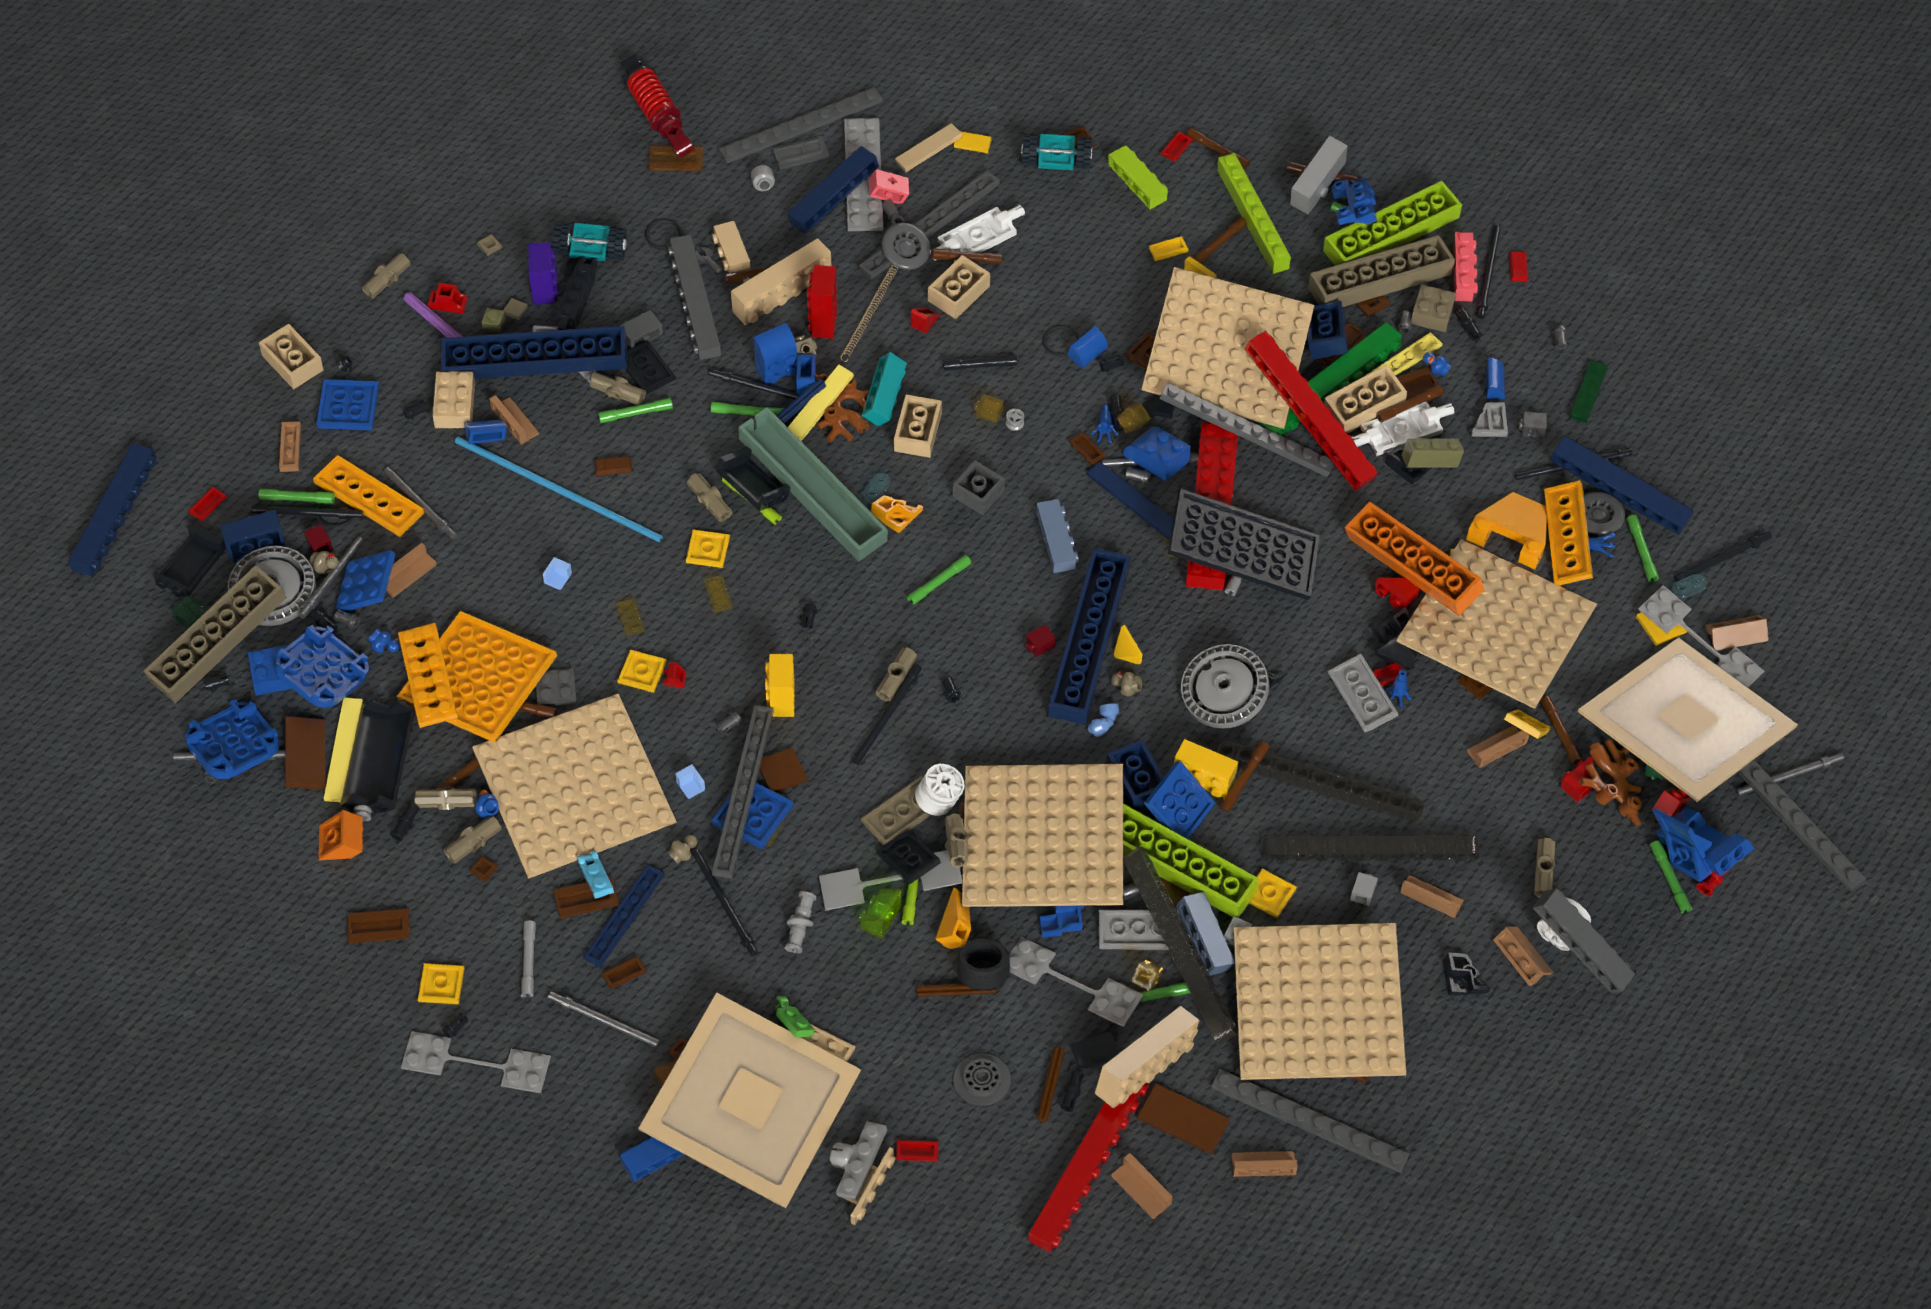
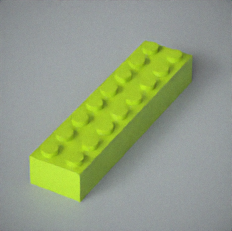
M1440 181L1376 212L1377 221L1366 225L1356 222L1325 237L1323 251L1336 266L1401 247L1458 219L1462 204L1443 181Z
M1123 804V856L1192 895L1204 892L1210 905L1231 917H1240L1258 891L1259 878Z

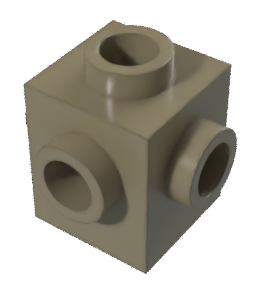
M804 334L794 337L797 354L817 355L815 351L817 345L814 339Z

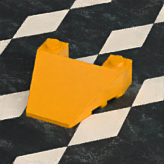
M1512 492L1475 516L1469 527L1466 540L1484 547L1492 531L1524 544L1518 562L1536 569L1546 545V506Z

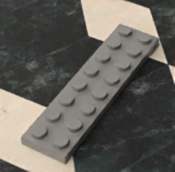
M879 118L844 119L845 158L847 159L862 146L876 155L879 164L877 169L881 170ZM872 174L847 196L848 231L883 230L882 199L869 195V179Z

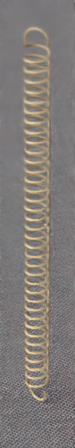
M887 273V274H886V276H885V278H884L885 280H883L884 282L886 281V279H889V278H886V277L889 276V274H891V273ZM849 341V343H848V346H846L844 352L848 351V350H846L847 347L851 346V345H849V344H850V341Z

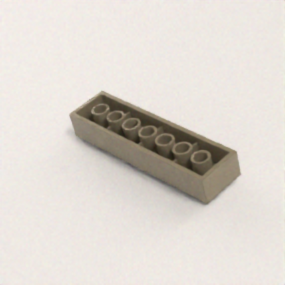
M1438 235L1310 273L1308 289L1318 305L1342 301V305L1345 307L1452 275L1455 259Z
M255 565L143 672L153 685L176 704L287 598L282 587Z

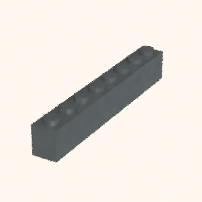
M691 235L670 238V246H667L669 257L673 256L674 259L671 260L673 271H677L675 274L676 284L681 286L678 288L680 298H684L682 302L683 311L688 313L685 317L687 326H691L689 330L690 338L695 340V344H693L694 354H698L700 360L721 356L720 343Z

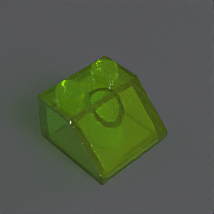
M880 889L877 895H873L869 902V908L860 915V928L882 939L901 909V890Z

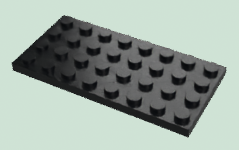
M1180 489L1177 496L1168 554L1309 600L1312 594L1320 535Z

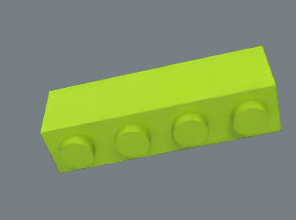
M1125 145L1109 154L1108 165L1149 209L1167 201V187L1157 179L1154 173L1149 171L1143 161L1136 157L1133 150H1130Z

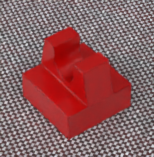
M676 662L669 663V668L664 670L667 679L663 680V684L670 687L684 688L686 670Z

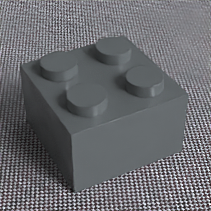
M976 460L953 484V498L982 516L1005 491V478Z

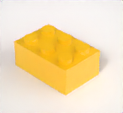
M770 654L769 662H766L767 707L774 708L773 717H794L793 654Z
M1184 739L1175 756L1174 764L1177 761H1181L1205 790L1211 792L1217 798H1225L1236 780L1238 761Z

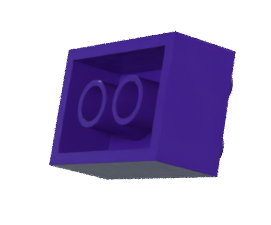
M550 243L529 244V278L533 305L555 304V297H558V272L555 250H551Z

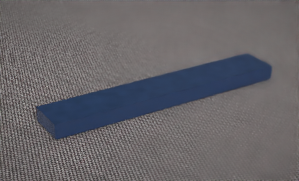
M1101 462L1087 472L1088 477L1170 540L1173 519Z
M647 864L583 956L584 960L599 968L602 967L665 876L663 872Z

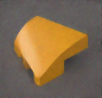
M885 495L873 502L871 507V513L897 533L901 532L923 510V506L919 504L917 508L908 506L904 500H896ZM900 518L903 520V522H899L894 519Z

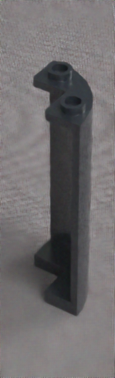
M371 699L362 705L340 806L354 810V807L358 805H365L373 809L374 813H384L395 809L415 715V707L405 701H398L391 706H387L376 699Z

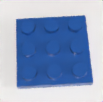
M324 379L317 428L373 430L380 386L379 381Z
M389 550L349 561L335 609L345 612L383 602L396 554Z
M1177 761L1144 804L1163 826L1189 839L1214 806L1215 801L1181 761Z
M756 783L742 840L763 850L793 808V801ZM732 793L712 819V825L722 830Z

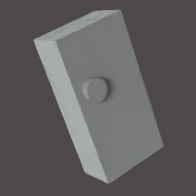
M1331 136L1327 138L1292 187L1291 206L1309 214L1320 198L1326 196L1328 187L1346 163L1348 147L1346 144Z

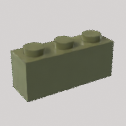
M1416 438L1407 439L1401 456L1407 468H1458L1464 449L1459 439Z

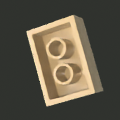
M962 255L928 287V301L954 319H957L990 287V273Z
M287 324L259 342L262 356L293 389L324 371L321 357L290 324Z
M436 372L433 407L435 428H464L465 423L472 422L475 393L473 372Z
M912 395L905 396L894 437V452L931 457L942 415V401Z

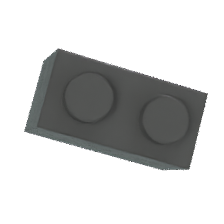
M651 310L641 313L638 317L620 325L625 327L627 345L630 348L646 340L651 341L663 334L662 324Z

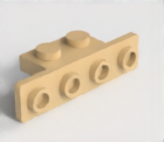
M889 1147L879 1167L872 1165L857 1201L844 1198L856 1204L851 1214V1224L855 1225L858 1220L861 1221L866 1212L865 1207L868 1202L871 1203L873 1201L877 1185H882L886 1176L884 1174L885 1171L894 1164L893 1148Z

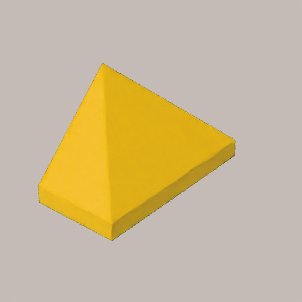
M1123 625L1121 626L1113 655L1115 658L1141 664L1142 653L1126 626Z

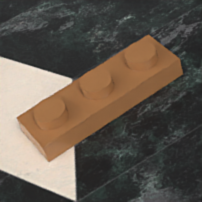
M282 422L280 472L299 471L301 422Z

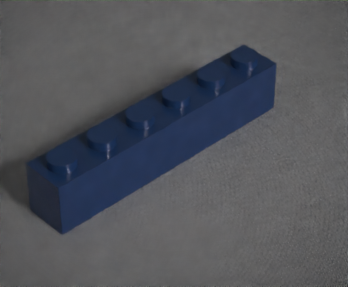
M860 146L832 173L828 174L820 184L816 185L808 195L804 196L795 207L790 209L787 213L790 223L804 234L809 232L879 167L876 155Z

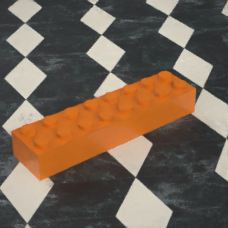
M1371 502L1344 527L1348 538L1402 577L1408 579L1458 616L1485 590L1479 576Z

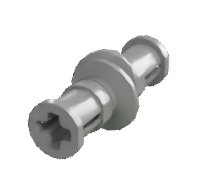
M805 891L799 892L800 899L795 915H791L787 921V925L791 929L788 944H785L784 947L786 951L798 954L802 953L801 945L803 938H805L806 927H812L814 924L808 919L811 916L813 901H816V895Z

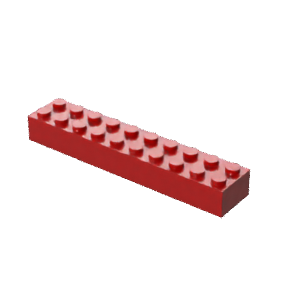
M1202 422L1195 494L1232 506L1238 435L1209 422ZM1188 561L1186 587L1224 589V572Z

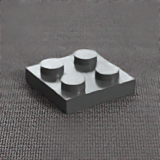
M574 668L546 671L536 685L537 705L550 707L577 704Z

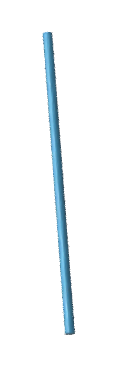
M459 436L455 439L456 444L657 542H660V539L663 538L662 535L475 444H468L467 440Z

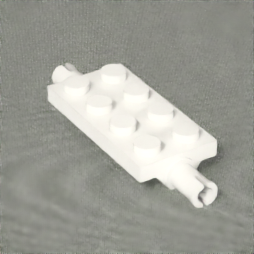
M1017 205L1009 211H1000L996 207L939 236L938 242L940 246L936 249L982 253L1017 235V230L1012 225V220L1025 215V211L1021 205Z
M1426 401L1397 414L1385 422L1381 423L1378 419H1374L1361 424L1360 429L1363 433L1352 437L1357 447L1367 443L1370 444L1374 453L1378 456L1390 452L1399 446L1404 447L1407 439H1427L1442 434L1443 428L1439 420L1442 417L1454 414V408L1451 403L1437 408L1430 407Z

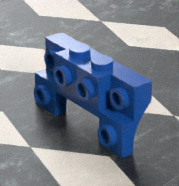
M1367 178L1358 179L1352 184L1349 183L1348 179L1340 180L1331 185L1335 199L1345 196L1348 198L1349 206H1344L1336 211L1339 225L1351 222L1368 225L1377 221L1374 207L1377 204L1374 197L1375 193Z
M1083 905L1054 906L1055 914L1040 916L1042 937L1062 936V932L1081 931L1083 927L1081 916Z

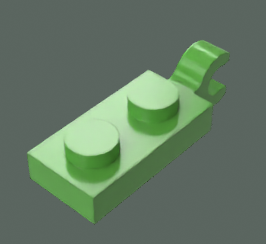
M777 996L780 1005H774V1009L777 1011L776 1016L794 1037L813 1036L815 1029L798 1009L789 1006L786 996Z

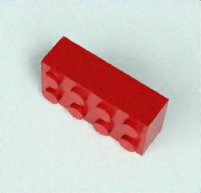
M814 265L813 272H810L809 275L810 286L807 289L809 309L808 331H812V337L833 339L837 315L836 266Z

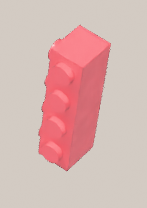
M1455 232L1453 240L1455 301H1472L1474 293H1477L1478 284L1474 282V279L1477 278V268H1474L1477 262V254H1474V251H1476V240H1473V233Z

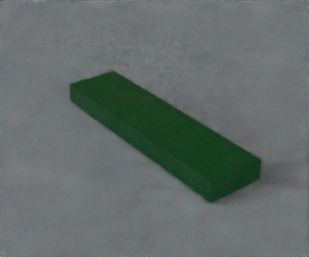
M1593 360L1590 361L1569 418L1587 423L1608 365Z

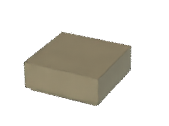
M492 234L477 242L478 247L487 256L502 248V245Z
M511 298L503 311L505 315L520 320L528 308V304Z

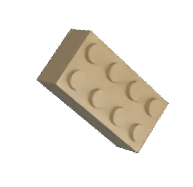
M1385 365L1327 396L1324 399V405L1330 409L1333 417L1341 423L1344 431L1349 434L1360 428L1361 424L1376 419L1378 412L1406 401L1407 391L1389 366Z

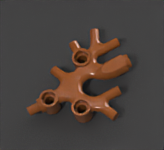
M815 373V382L818 379H822L825 382L829 376L826 374L818 376ZM852 378L831 406L824 411V419L816 424L819 430L826 426L832 427L831 432L826 438L830 443L833 442L838 434L843 435L847 441H851L854 438L842 425L843 421H848L857 432L860 431L861 433L864 432L863 429L867 431L870 427L869 422L860 413L844 409L841 406V402L845 399H854L863 408L865 406V399L868 396L869 390H858L854 378Z
M1612 739L1607 740L1605 745L1612 755L1614 762L1610 760L1604 746L1600 745L1599 742L1591 745L1589 753L1595 764L1601 770L1610 774L1614 783H1604L1593 764H1589L1586 766V769L1591 779L1580 778L1579 784L1594 788L1597 791L1595 795L1596 800L1602 805H1607L1616 798L1620 802V813L1627 817V819H1631L1635 827L1640 825L1641 821L1638 817V810L1641 808V800L1636 796L1630 797L1629 793L1639 794L1641 787L1629 784L1625 779L1635 770L1639 769V764L1632 758H1625L1629 750L1624 746L1621 750H1618Z

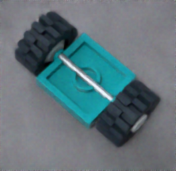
M1024 133L1022 165L1036 166V156L1039 154L1038 168L1073 170L1074 156L1076 157L1077 154L1076 168L1090 169L1092 137H1078L1076 151L1075 136L1040 134V147L1037 148L1038 134Z
M555 223L552 249L555 250V254L570 255V258L576 259L586 257L587 260L597 259V261H606V255L608 254V259L624 260L627 247L626 228H610V226L575 223L574 230H572L571 223Z

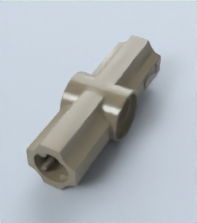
M401 253L394 257L386 266L380 265L376 269L374 276L362 286V291L370 298H375L386 287H391L390 285L394 281L397 282L398 276L411 265L408 258Z
M594 372L591 377L590 387L605 392L610 398H617L618 401L623 399L630 403L641 405L646 396L645 390L630 385L622 377L617 376L614 379L599 372Z
M700 473L690 476L687 485L696 494L699 503H703L706 507L705 509H709L719 522L728 519L732 515V510L723 501L719 490L715 486L711 487Z
M908 647L902 648L895 661L889 665L887 674L876 690V695L881 700L891 701L899 686L905 681V676L917 658V654Z
M440 787L436 790H417L415 795V804L419 808L438 807L439 810H450L455 807H475L477 802V792L475 789Z
M953 813L945 819L947 834L945 848L949 851L950 863L953 864V867L960 868L968 863L966 847L968 833L964 830L963 819L959 814Z
M489 816L477 826L466 828L461 833L459 839L444 849L445 855L452 863H457L470 852L475 853L476 849L480 846L483 847L488 839L502 830L501 825L494 816Z
M1551 838L1539 839L1537 844L1534 895L1541 897L1545 891L1552 889L1555 866V841Z

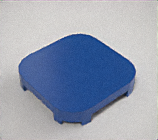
M314 625L307 627L306 632L285 649L281 648L279 650L274 669L281 680L307 701L317 707L329 708L337 705L364 682L369 671L368 657L364 653L359 656L333 635V628L329 626L327 628L314 627Z
M237 700L230 701L229 708L200 723H197L195 719L189 723V728L186 734H184L188 749L212 777L217 779L235 777L270 759L277 753L279 749L277 731L275 728L272 729L257 711L256 704L252 701L249 703H237Z

